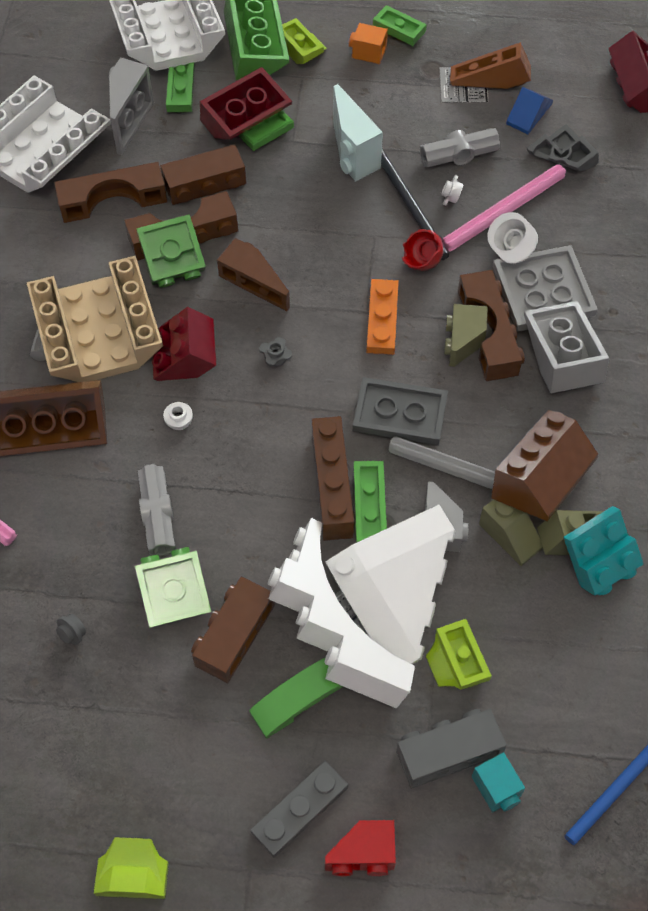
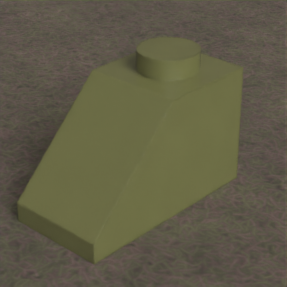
M494 499L483 507L479 525L520 566L524 565L543 549L541 539L526 512Z

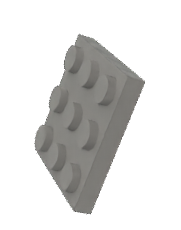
M572 245L533 252L527 259L516 264L506 263L502 259L493 260L492 267L497 280L501 283L502 294L505 302L508 304L509 313L516 332L528 330L524 317V311L578 301L587 318L596 316L597 306Z

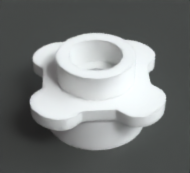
M457 175L454 176L452 182L447 180L443 187L441 195L445 197L443 202L445 206L448 201L456 203L461 194L463 184L457 182Z

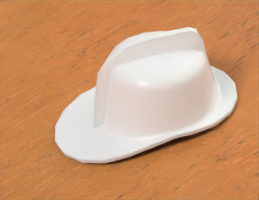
M514 212L504 213L497 217L490 225L487 233L491 248L503 261L510 264H516L527 259L533 253L538 243V234L533 226L523 216Z

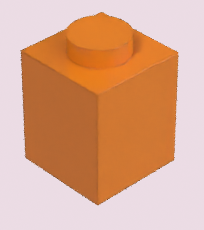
M359 23L356 32L351 33L349 47H352V58L380 64L387 48L388 29Z

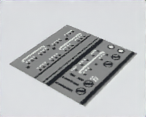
M440 67L442 102H489L488 88L452 86L450 83L451 67Z

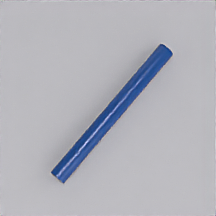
M648 745L564 835L570 844L576 845L648 766Z

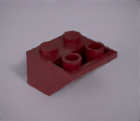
M187 306L158 328L163 347L153 355L154 380L199 378L216 366L213 318Z

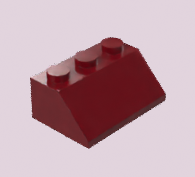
M632 30L608 48L612 57L610 63L618 74L616 81L624 91L622 98L626 105L630 108L634 107L640 113L648 112V43Z
M260 67L201 100L200 121L214 138L231 140L292 105V100L264 68Z

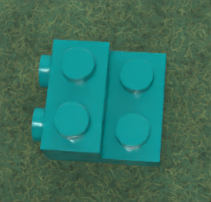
M614 506L563 537L580 587L593 595L608 594L613 588L612 584L620 579L634 577L637 574L636 569L644 564L636 539L628 535L621 510Z

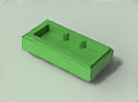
M281 110L238 136L255 151L293 129L294 121Z

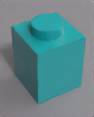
M504 752L474 768L472 779L492 813L500 808L506 812L521 802L520 797L525 790V786Z

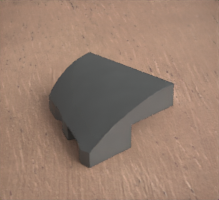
M567 124L549 137L544 134L527 147L529 154L576 171L587 170L599 163V152L583 136L578 137Z

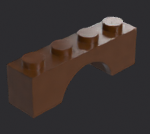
M159 162L54 182L64 223L90 218L94 207L101 201L111 197H127L137 202L141 207L167 203Z
M227 191L201 198L200 208L191 217L199 244L238 232L237 213ZM151 213L124 220L127 236L137 261L144 259L137 228L162 222V220L157 219Z
M493 270L460 275L458 294L461 304L487 306V323L493 331V334L481 343L479 362L485 381L519 376L521 364H524L525 361L524 352L521 347L518 348L516 328L514 324L510 325L508 319L509 307L507 302L502 301L500 281L495 279Z
M341 416L313 418L312 441L318 478L323 541L351 539L354 533V518Z

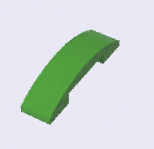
M325 658L278 686L249 710L266 739L293 723L295 716L344 687L325 679L328 670Z

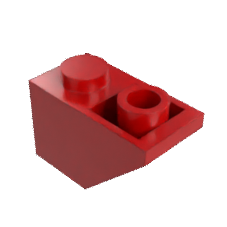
M359 820L325 856V871H332V875L341 877L351 876L353 871H367V875L370 876L388 875V870H394L396 864L394 820Z

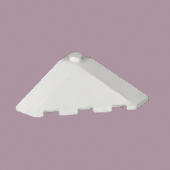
M440 505L359 541L325 561L369 637L391 654L412 665L422 659L425 647L420 645L424 628H430L436 607V603L432 602L436 584L442 585L448 562L443 559L447 543H453L456 532Z

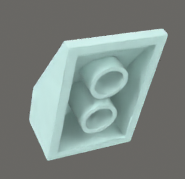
M338 84L335 85L333 124L340 166L343 172L349 174L356 182L381 169L383 132Z

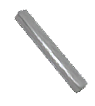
M397 436L391 439L389 444L390 453L493 489L495 471Z

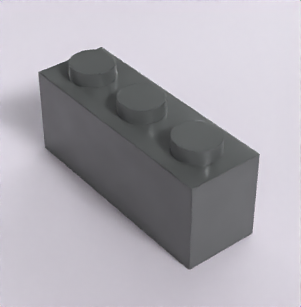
M474 709L465 713L462 716L463 719L451 723L450 720H444L433 725L430 731L421 734L419 731H413L402 736L401 741L397 744L396 753L410 788L418 787L486 762L503 753L507 744L492 710L488 709L481 712L480 709Z

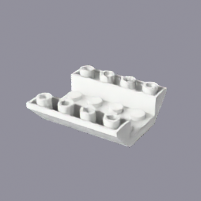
M109 0L128 56L148 65V67L155 71L204 61L225 35V29L212 0H163L154 3L147 2L137 6L135 0Z
M35 75L32 76L0 104V176L27 193L42 188L111 124V120L92 108L83 116L56 101L52 85Z

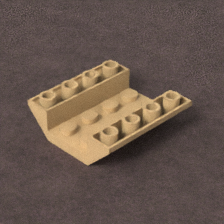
M136 256L108 262L112 276L61 289L57 288L54 276L27 282L51 376L76 382L99 380L139 369L163 347Z

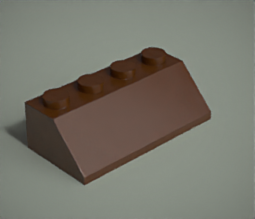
M101 380L0 391V456L107 444L105 403Z
M548 410L496 468L491 499L548 522L597 460L598 453L575 419L567 417L560 412Z

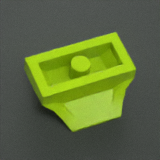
M297 18L282 24L288 55L296 64H304L327 49Z
M467 619L436 629L435 642L426 654V659L439 687L455 686L462 690L491 679L492 675Z
M115 837L106 854L98 859L94 894L95 896L165 899L169 863L158 854L152 839Z

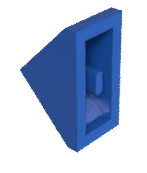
M522 87L506 124L525 134H529L552 105L553 100Z

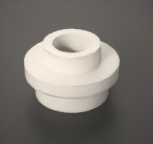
M175 402L168 405L163 414L165 423L174 430L187 428L193 419L192 409L183 402ZM176 413H183L180 416H174Z

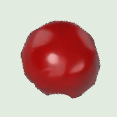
M420 229L412 233L403 244L404 257H402V260L409 268L427 271L435 268L443 256L441 237L432 230Z

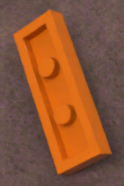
M371 279L366 353L395 354L399 280Z

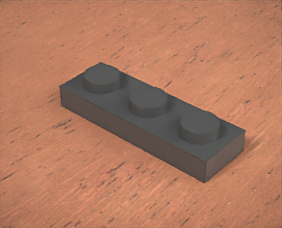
M324 761L251 829V834L275 858L348 789V783Z

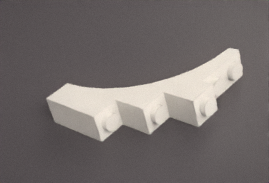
M311 518L305 529L300 527L296 533L293 544L297 545V549L292 550L289 559H285L280 569L276 567L273 569L268 580V585L272 586L268 599L299 612L296 619V624L300 625L297 639L328 651L325 658V664L328 665L325 679L397 708L410 693L415 666L391 654L373 641L353 622L338 602L328 583L321 561L320 535L322 522Z

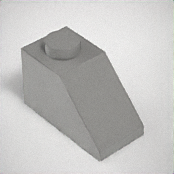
M428 482L425 511L437 505L441 506L456 531L453 543H447L446 551L460 552L462 541H467L468 523H463V510L434 482Z

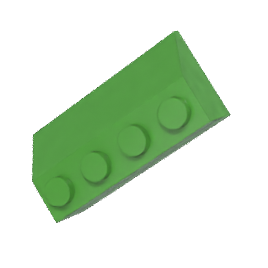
M225 0L224 16L236 80L243 78L260 67H263L271 75L289 63V55L277 0Z

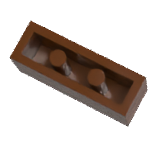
M235 144L160 165L165 189L172 205L246 184L245 165Z
M242 576L236 585H230L224 596L225 603L220 611L215 610L208 622L209 629L204 637L199 636L192 647L191 653L195 667L227 684L229 683L275 606V602L268 599L270 590Z

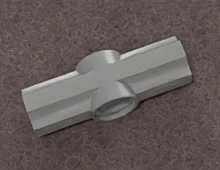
M496 128L466 134L462 130L453 131L445 140L420 145L422 164L424 167L452 161L456 165L467 164L476 155L499 150V134Z
M155 464L145 465L141 470H138L141 491V499H139L143 526L146 528L147 547L150 555L167 556L176 549L171 522L174 521L170 495L167 494L165 472L163 466H156Z

